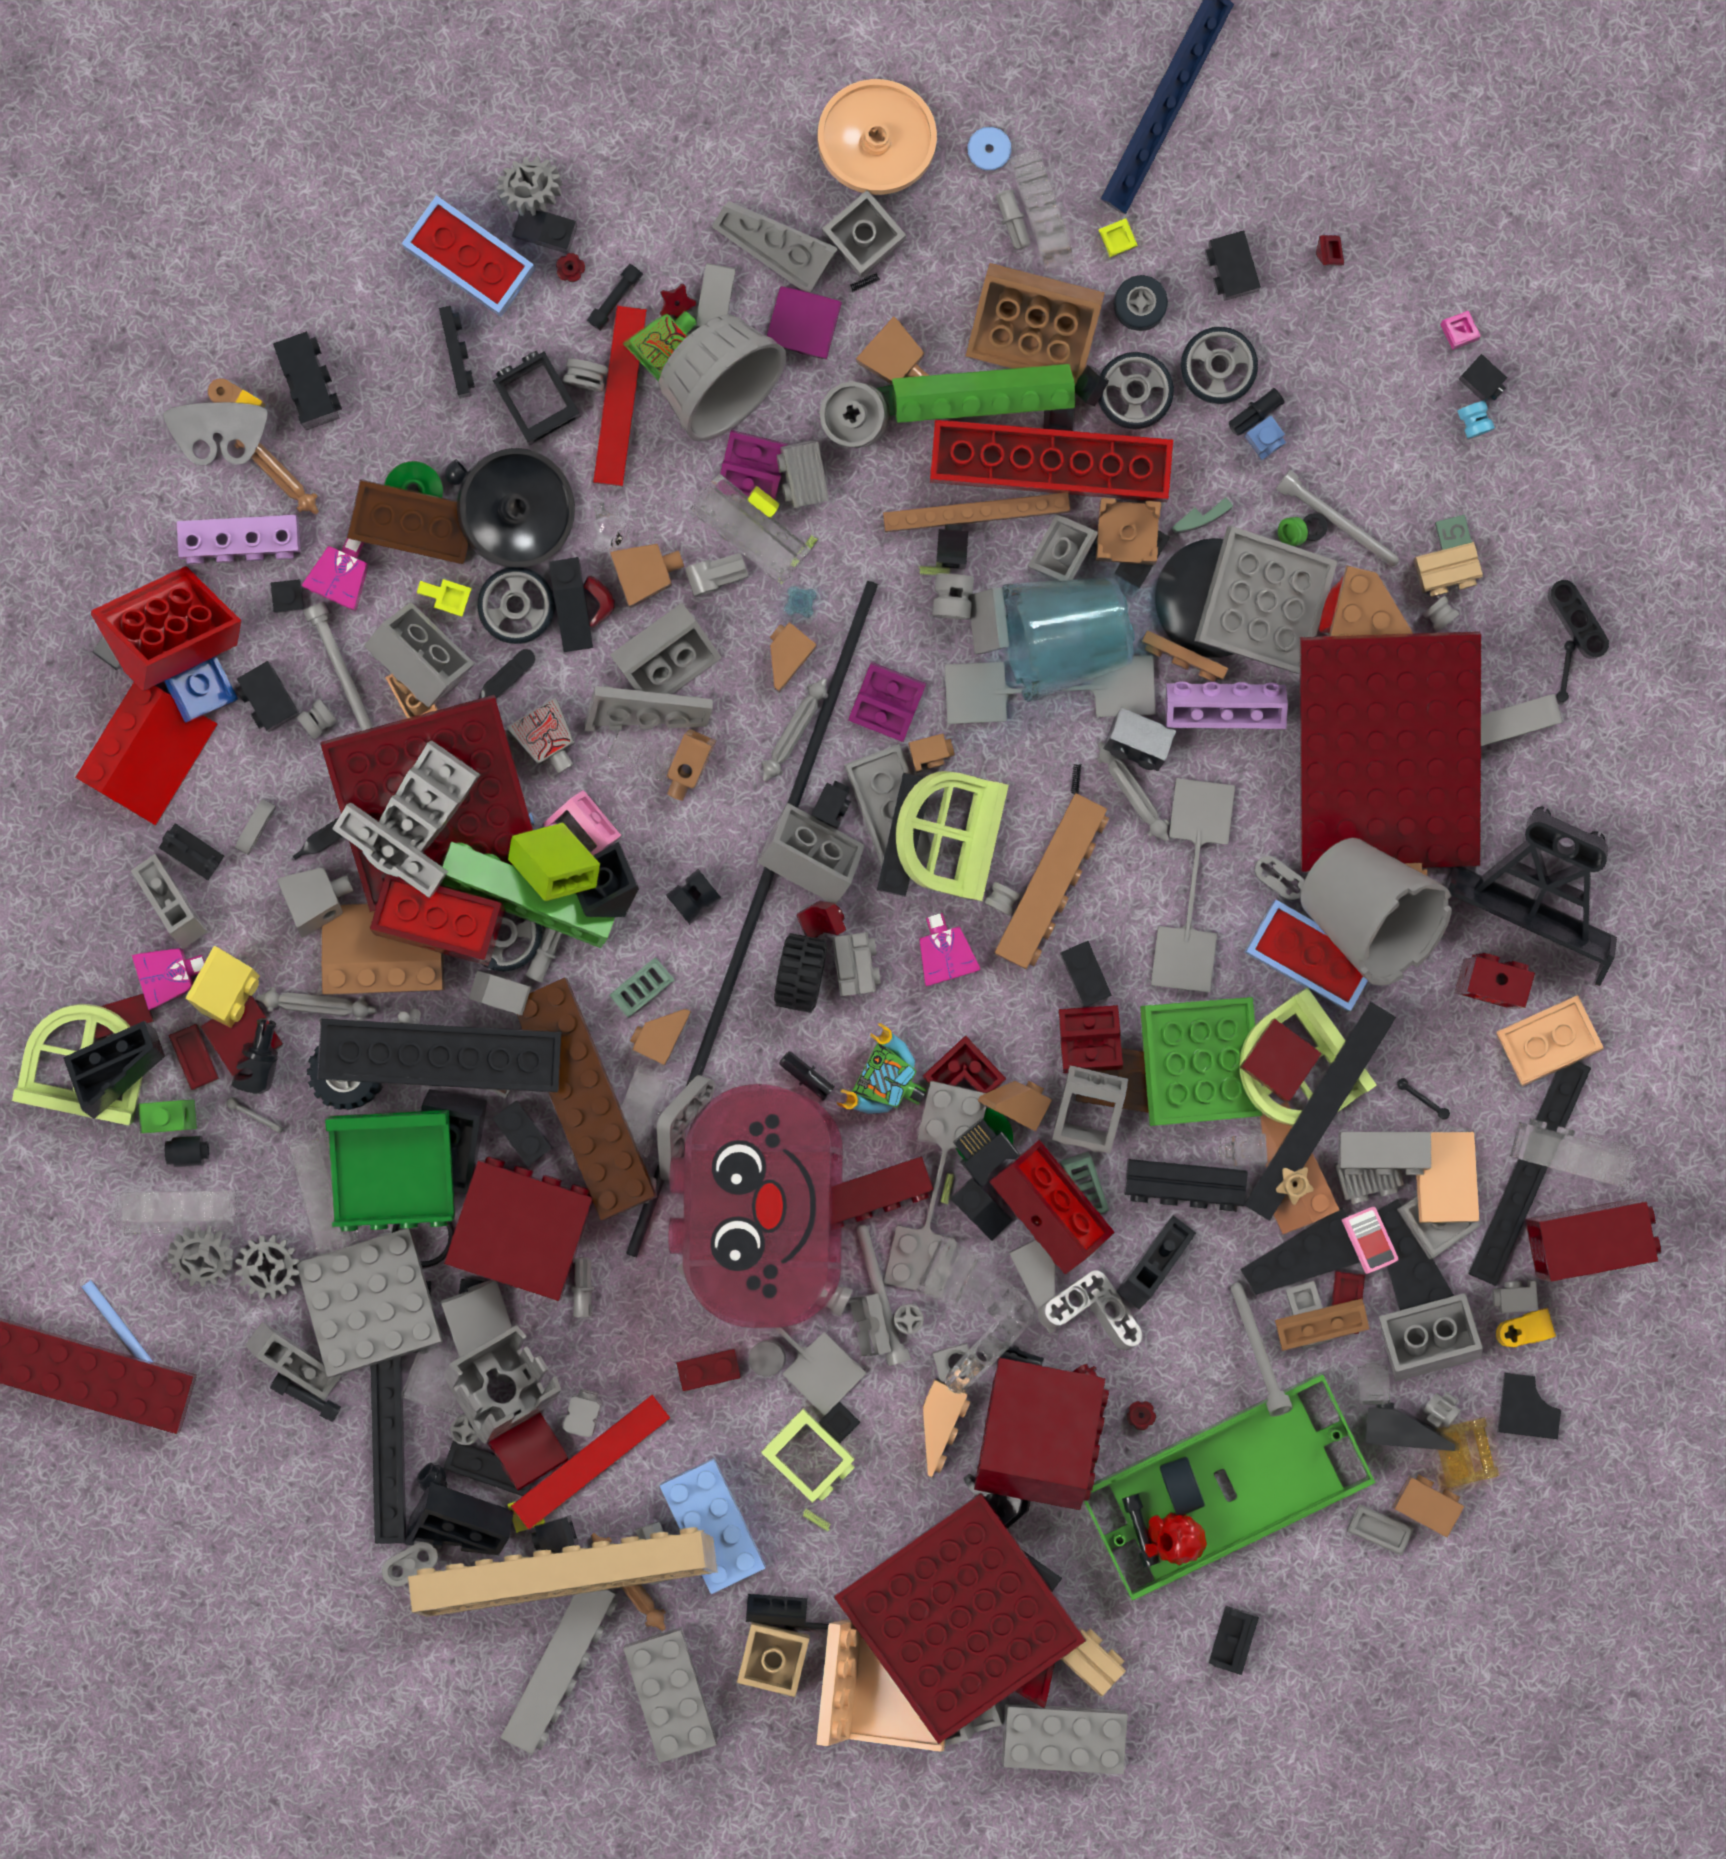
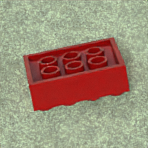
M187 566L91 610L92 618L123 671L143 691L237 646L242 621Z
M133 682L75 778L150 823L157 825L218 724L204 715L185 723L170 694L157 686L143 691Z

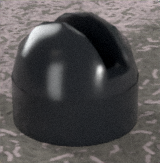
M455 459L447 466L445 477L450 484L460 485L468 471Z

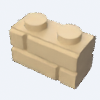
M1474 542L1414 558L1422 593L1430 592L1431 597L1448 593L1447 587L1458 584L1460 590L1476 586V580L1483 577Z
M1080 1628L1079 1630L1086 1638V1642L1061 1658V1660L1102 1697L1125 1673L1126 1670L1122 1666L1125 1660L1113 1649L1107 1652L1099 1644L1103 1640L1091 1628L1087 1632Z

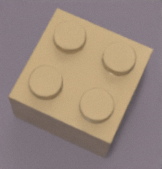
M751 1622L737 1683L795 1697L810 1635L764 1623Z

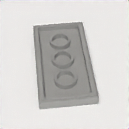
M900 744L844 764L881 866L884 860L903 773L911 774ZM925 813L923 820L928 821V818ZM922 830L916 850L920 863L928 861L934 837L933 833Z

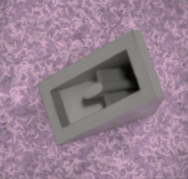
M477 970L469 999L523 1015L531 987Z

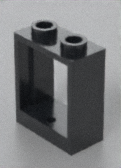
M538 351L531 352L522 358L523 363L515 368L509 365L496 373L497 378L492 380L529 446L581 417L545 351L540 354ZM544 365L567 407L528 428L505 386Z

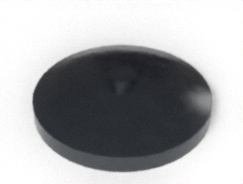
M509 448L485 456L468 471L458 492L457 516L465 539L481 557L502 567L524 568L546 561L564 545L573 527L575 502L567 478L554 462L532 450Z
M1219 538L1199 540L1177 551L1162 569L1155 590L1156 613L1168 637L1174 643L1207 658H1221L1234 655V653L1195 641L1224 540Z

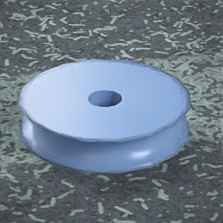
M983 127L970 137L968 155L971 162L978 168L996 170L1003 167L1009 160L1011 142L1001 129ZM990 145L993 147L994 150L993 152L988 153L986 152L985 147Z

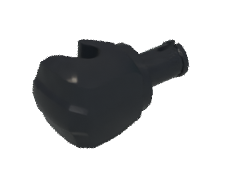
M257 1019L253 1043L243 1045L242 1053L245 1057L241 1058L236 1066L237 1069L249 1068L253 1073L249 1075L243 1073L235 1075L231 1084L234 1088L253 1094H261L271 1088L278 1060V1052L271 1047L276 1027L274 1021L270 1020L269 1024L266 1025L267 1019Z

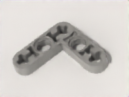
M697 1075L659 1117L657 1123L660 1177L664 1181L676 1185L684 1178L687 1169L685 1128L712 1099L715 1090L713 1079Z
M1092 1271L1082 1276L1044 1303L1038 1311L1040 1323L1048 1329H1055L1065 1324L1087 1307H1090L1117 1348L1129 1350L1137 1346L1142 1339V1332L1137 1322L1108 1278L1100 1271ZM1095 1281L1097 1287L1087 1293L1085 1288ZM1070 1292L1077 1295L1079 1299L1078 1307L1070 1304L1068 1300ZM1106 1303L1111 1304L1115 1308V1318H1111L1106 1314ZM1061 1307L1063 1311L1052 1318L1050 1313L1056 1308ZM1121 1320L1123 1323L1116 1327L1115 1323ZM1126 1332L1130 1334L1127 1340L1123 1336Z

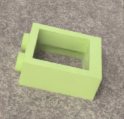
M804 1408L761 1451L812 1503L817 1498L822 1502L833 1491L834 1488L831 1484L835 1479L839 1477L843 1480L855 1468L851 1464L855 1458ZM805 1424H808L843 1459L813 1491L776 1456Z

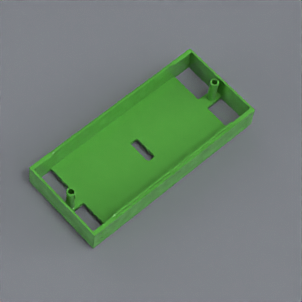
M1318 1373L1283 1390L1285 1395L1289 1396L1293 1407L1290 1412L1284 1415L1270 1416L1266 1406L1268 1401L1266 1398L1094 1482L1091 1493L1107 1485L1110 1486L1127 1521L1126 1525L1103 1534L1088 1502L1084 1501L1132 1601L1375 1483L1322 1373ZM1322 1382L1339 1417V1421L1319 1431H1315L1297 1393ZM1348 1436L1366 1473V1477L1349 1486L1342 1487L1324 1447ZM1187 1457L1205 1506L1186 1514L1192 1517L1205 1530L1207 1546L1202 1556L1197 1558L1196 1561L1187 1564L1183 1563L1180 1566L1175 1563L1171 1564L1167 1560L1163 1561L1159 1555L1160 1563L1149 1566L1154 1580L1139 1588L1130 1590L1112 1553V1549L1123 1546L1132 1539L1137 1541L1140 1548L1130 1514L1126 1513L1122 1498L1139 1493L1143 1505L1141 1512L1148 1531V1522L1154 1515H1158L1163 1519L1170 1512L1176 1513L1162 1478L1160 1466ZM1220 1469L1225 1470L1237 1494V1498L1230 1502L1226 1501L1214 1476V1473Z

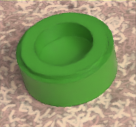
M1289 517L1280 522L1278 537L1282 543L1296 547L1302 545L1307 539V526L1301 518Z

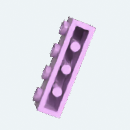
M297 515L177 521L178 557L182 560L186 559V564H204V558H216L217 563L234 562V557L246 556V561L264 560V555L275 554L276 559L284 560L293 559L294 553H301L299 517Z
M1187 682L1166 683L1165 712L1167 728L1286 729L1288 710L1286 685L1272 682L1266 684H1248L1245 682L1235 684H1219L1216 682H1207L1205 684H1189Z

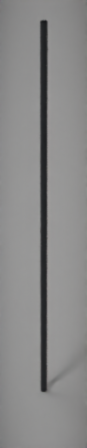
M866 582L827 691L828 697L824 699L791 791L788 803L796 808L799 807L877 590L878 584L874 582ZM766 867L763 869L686 1086L697 1075H703L775 872ZM659 1162L653 1176L656 1179L655 1192L657 1197L643 1204L626 1254L636 1258L664 1184V1180L660 1177Z

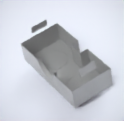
M865 1294L849 1298L850 1301L847 1303L851 1304L854 1322H858L860 1332H857L862 1355L859 1356H873L891 1352L889 1334L886 1330L883 1306L880 1302L879 1294ZM868 1330L870 1332L875 1353H872Z

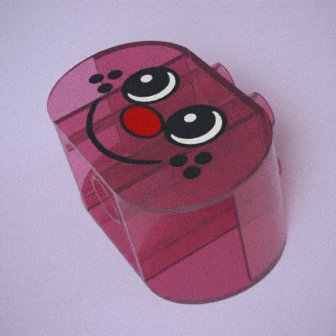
M749 1084L727 1090L706 1104L694 1119L686 1137L685 1157L671 1158L669 1174L671 1193L684 1195V1218H670L668 1231L670 1254L683 1255V1270L692 1293L700 1304L717 1318L746 1328L788 1327L803 1322L820 1312L831 1300L839 1285L841 1277L842 1221L832 1224L831 1187L843 1183V1141L841 1133L832 1116L821 1105L806 1096L788 1089L767 1084ZM825 1289L828 1292L827 1296L820 1297L823 1290Z

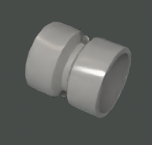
M947 573L936 574L935 591L939 596L934 599L932 616L969 620L972 602L968 600V596L973 594L974 577ZM950 590L957 591L958 597H950Z

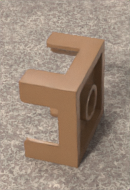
M1101 498L1099 503L1096 561L1155 565L1158 555L1157 537L1161 502L1131 503L1116 502V499Z

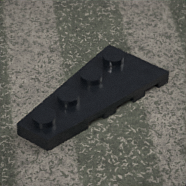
M1395 1199L1378 1209L1377 1212L1399 1259L1397 1262L1387 1266L1399 1310L1454 1296L1433 1258H1428L1397 1209L1402 1205L1398 1199Z
M1343 1207L1242 1267L1240 1270L1255 1295L1360 1263L1342 1222V1219L1348 1217Z

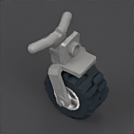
M415 1008L411 1009L409 1014L402 1011L398 1014V1020L392 1023L420 1024L421 1013ZM319 1045L315 1048L314 1055L309 1058L308 1062L311 1063L310 1068L307 1069V1075H310L311 1081H308L309 1087L314 1088L316 1092L313 1094L317 1099L321 1098L323 1100L322 1103L326 1106L331 1105L334 1106V1109L338 1110L355 1109L375 1099V1095L380 1093L383 1088L381 1086L382 1083L317 1080Z

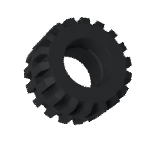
M793 933L786 937L775 986V1006L812 1013L817 1004L827 954L826 940Z

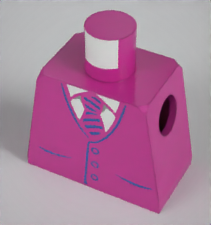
M347 538L341 551L328 546L304 580L302 587L356 612L369 566L366 562L357 559L364 542Z
M943 913L927 917L926 921L930 935L919 938L925 986L980 971V966L960 926L948 930Z
M181 948L131 955L148 1010L157 1009L188 993L193 985L192 976L198 975L205 963L203 955L186 959Z

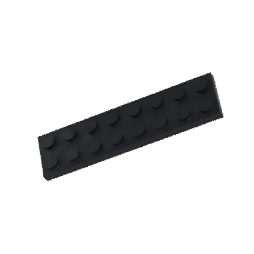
M320 1019L317 1080L557 1093L559 1089L561 1032Z

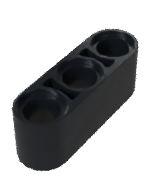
M1560 580L1554 583L1548 590L1547 598L1578 650L1588 659L1601 657L1609 648V640L1577 587L1568 580ZM1557 587H1565L1569 591L1570 597L1567 602H1561L1556 598L1555 591ZM1573 612H1580L1584 615L1585 624L1583 627H1576L1572 624L1571 615ZM1595 637L1600 641L1601 649L1598 653L1588 650V638Z

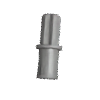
M1009 189L996 194L995 198L998 201L1004 219L1002 220V225H1006L1014 249L1019 250L1029 246L1030 239L1022 219L1025 216L1019 211L1013 189Z
M546 928L540 947L536 950L537 953L533 957L525 976L543 983L552 958L556 959L554 954L563 936L562 933Z
M588 1257L574 1259V1286H571L574 1297L573 1317H592V1290H594V1286H591V1260Z

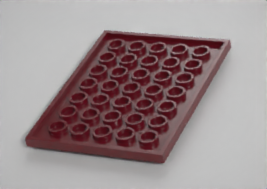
M1481 632L1299 637L1301 871L1309 872L1316 861L1328 849L1340 841L1349 838L1360 839L1404 864L1422 863V868L1480 866Z

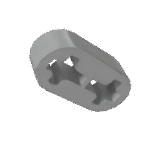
M265 799L259 802L236 843V849L247 855L252 852L275 811L276 806Z
M1273 856L1262 857L1256 862L1254 872L1262 883L1286 900L1294 901L1301 897L1304 880L1300 875ZM1270 861L1275 864L1273 870L1280 876L1278 879L1270 874L1266 877L1262 876L1263 869L1260 865L1262 863L1268 864ZM1282 878L1289 882H1292L1294 879L1299 882L1297 884V888L1300 890L1299 893L1292 892L1288 895L1285 892L1287 890L1286 885L1281 883L1280 880Z

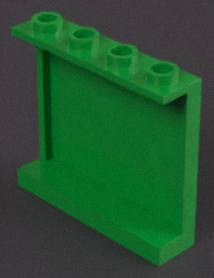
M449 1110L328 1116L325 1119L326 1131H329L334 1209L332 1227H340V1231H356L358 1226L370 1225V1230L388 1229V1224H400V1228L406 1229L416 1228L418 1223L430 1222V1227L448 1226V1221H452L455 1218Z

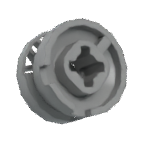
M567 359L566 367L568 372L564 375L562 383L589 391L603 392L604 383L602 380L603 376L607 375L608 368L589 361Z

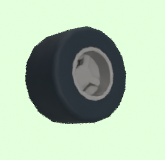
M1145 275L1132 276L1122 282L1116 291L1113 303L1115 315L1120 323L1128 329L1136 331L1150 330L1160 323L1166 313L1168 305L1167 293L1162 284L1153 277Z
M1187 1457L1160 1466L1162 1478L1177 1515H1184L1205 1506Z

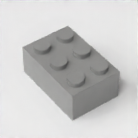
M411 602L384 621L364 645L376 660L380 661L398 681L402 682L428 708L456 687L475 664Z

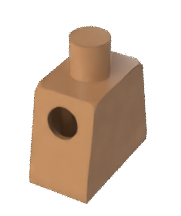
M894 316L856 358V362L860 366L891 385L894 378L930 376L917 365L924 357V352Z
M658 544L610 552L630 608L672 586L668 573L685 567L679 550L662 556Z
M691 729L684 734L667 774V777L672 779L667 795L683 801L688 788L694 789L698 785L717 740ZM684 764L692 768L690 774L683 771L682 767Z

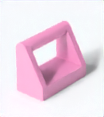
M584 790L570 798L542 824L544 827L557 824L555 821L569 811L597 845L591 852L592 855L608 848L622 836Z

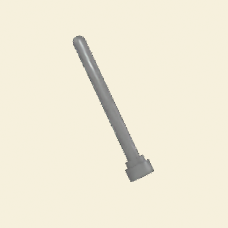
M1289 470L1276 487L1279 492L1285 496L1286 494L1291 497L1295 495L1391 566L1398 564L1399 558L1396 554L1301 485L1302 482L1298 480L1299 476L1293 471Z
M325 602L303 610L307 622H311L312 626H316L361 730L373 728L327 623L329 611Z
M859 1225L856 1230L873 1292L879 1294V1299L883 1306L884 1322L889 1334L891 1352L885 1355L888 1366L911 1360L908 1348L905 1349L904 1343L901 1344L869 1230L866 1225Z
M1234 1283L1231 1286V1291L1269 1393L1266 1403L1269 1414L1272 1417L1284 1415L1293 1409L1288 1395H1285L1284 1391H1280L1243 1286L1240 1283Z

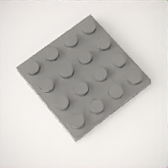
M1227 526L1195 641L1300 675L1299 637H1316L1337 561L1234 526Z
M410 1228L296 1264L298 1271H300L301 1284L328 1378L443 1343L413 1233Z

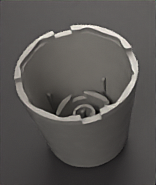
M1357 838L1345 839L1328 849L1309 871L1301 890V905L1303 909L1361 975L1370 983L1380 986L1401 980L1403 978L1402 972L1412 965L1418 967L1423 963L1442 938L1452 912V908L1448 906V899L1451 897V894L1445 886Z

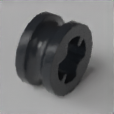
M1313 513L1307 515L1303 521L1306 524L1307 521L1312 523V519L1318 520V526L1322 528L1320 534L1317 531L1314 536L1309 534L1310 529L1307 527V540L1309 541L1320 540L1324 537L1328 528L1325 518L1320 514Z

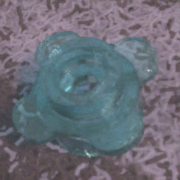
M791 586L787 591L789 600L784 607L785 612L789 615L794 613L802 614L804 618L811 617L814 613L812 604L813 600L816 599V592L813 589L803 590L797 586ZM799 599L803 600L802 605L798 604Z

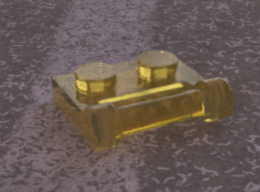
M1485 1417L1452 1424L1449 1428L1444 1426L1436 1429L1460 1444L1457 1451L1438 1450L1447 1488L1499 1476L1498 1467H1494L1488 1443ZM1473 1430L1482 1470L1474 1471L1465 1431Z

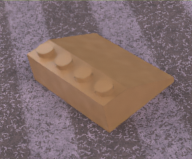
M989 263L965 356L1013 369L1070 364L1076 385L1077 379L1086 367L1105 292Z
M368 904L340 905L343 913L322 926L321 966L323 995L445 990L444 954L374 935L370 930L375 911L370 912Z

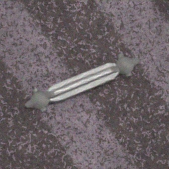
M824 677L819 682L807 686L809 696L802 700L772 751V759L762 762L761 765L764 770L763 780L765 782L772 777L782 775L783 771L780 764L786 761L817 710L818 700L828 697V693H826L827 679Z
M1102 741L1099 742L1100 752L1099 758H1097L1099 764L1102 762L1108 764L1109 773L1140 818L1150 825V831L1147 832L1150 837H1160L1166 842L1169 839L1167 834L1169 821L1167 819L1165 821L1158 819L1157 809L1125 763L1111 755L1110 751L1104 750L1105 744Z
M270 987V991L258 995L256 998L257 1001L264 1003L269 1012H273V1008L279 1005L285 1010L347 1016L353 1013L356 1021H362V1018L376 1011L375 1008L365 1002L364 997H359L358 1001L352 1003L348 999L289 992L279 995L274 987Z

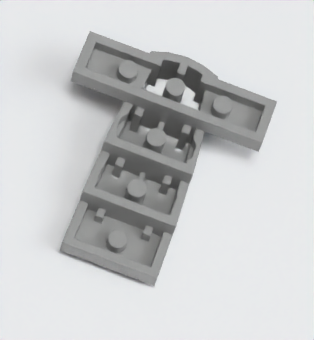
M431 740L425 746L414 767L409 769L397 793L391 797L379 822L354 804L349 803L332 829L363 850V854L368 861L377 869L386 874L401 877L430 898L435 894L448 871L423 853L452 818L480 774Z

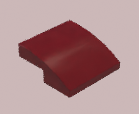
M1118 1005L1058 1010L1063 1073H1068L1070 1066L1092 1071L1123 1069Z
M540 1412L487 1443L501 1462L502 1469L517 1491L568 1461L564 1449Z

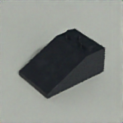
M429 1089L422 1103L421 1111L449 1110L454 1192L467 1194L476 1168L484 1128L487 1100Z

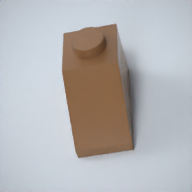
M790 622L785 627L780 624L770 636V639L773 640L770 648L774 688L779 693L817 648V644Z
M683 1009L645 1022L643 1028L637 1026L630 1042L635 1044L632 1050L666 1065L691 1011Z
M1013 1081L981 1095L978 1102L1036 1132L1052 1099L1042 1095L1044 1088L1028 1081L1026 1086Z

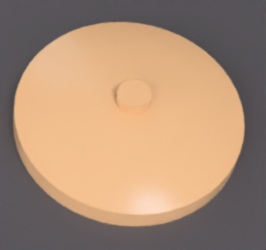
M883 79L859 81L850 84L836 93L827 103L821 114L817 134L821 159L832 176L852 190L861 193L868 190L872 195L895 193L914 184L930 166L937 141L934 117L923 99L910 88L897 82Z

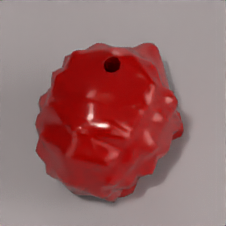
M1170 1512L1163 1519L1158 1515H1154L1148 1522V1534L1153 1542L1152 1544L1145 1545V1552L1149 1558L1159 1554L1163 1561L1167 1560L1171 1564L1175 1563L1180 1566L1183 1563L1187 1564L1196 1561L1197 1558L1202 1556L1207 1546L1205 1530L1192 1517L1187 1516V1514L1177 1515Z

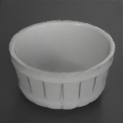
M734 315L718 316V318L711 319L697 328L679 344L663 367L659 386L662 395L672 407L680 421L681 427L687 432L688 436L694 441H708L734 428L762 403L782 374L786 363V351L774 339L760 333L743 319Z

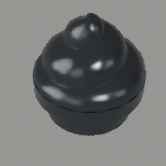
M433 1463L425 1465L416 1479L424 1492L430 1482L445 1487L448 1486L444 1468Z

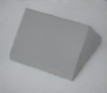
M1056 514L1028 567L1069 588L1098 532Z

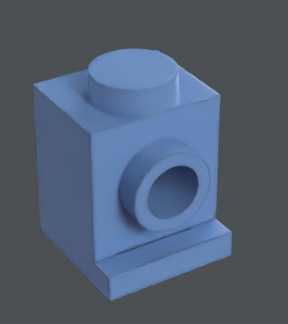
M1271 415L1244 436L1261 460L1286 443L1283 439L1284 432Z

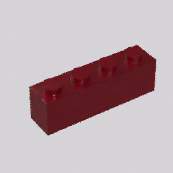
M922 1156L815 1192L816 1218L819 1227H826L827 1231L830 1232L844 1227V1220L854 1217L855 1221L859 1222L873 1217L871 1212L873 1210L883 1207L884 1213L900 1208V1201L911 1198L912 1203L930 1198L928 1192L932 1191L933 1187Z

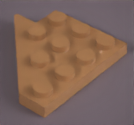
M1346 565L1329 636L1413 634L1379 575L1373 571Z

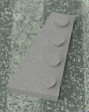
M730 201L723 206L712 225L715 230L802 291L809 293L814 290L838 250L835 246Z
M595 686L584 721V732L595 731V726H609V730H622V725H640V729H652V727L658 724H666L668 728L707 727L713 709V699Z

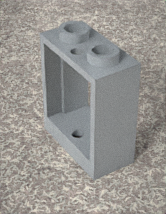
M1070 1066L1054 1125L1052 1140L1064 1145L1089 1148L1094 1152L1111 1153L1126 1096L1128 1079ZM1072 1093L1115 1103L1107 1132L1065 1123Z

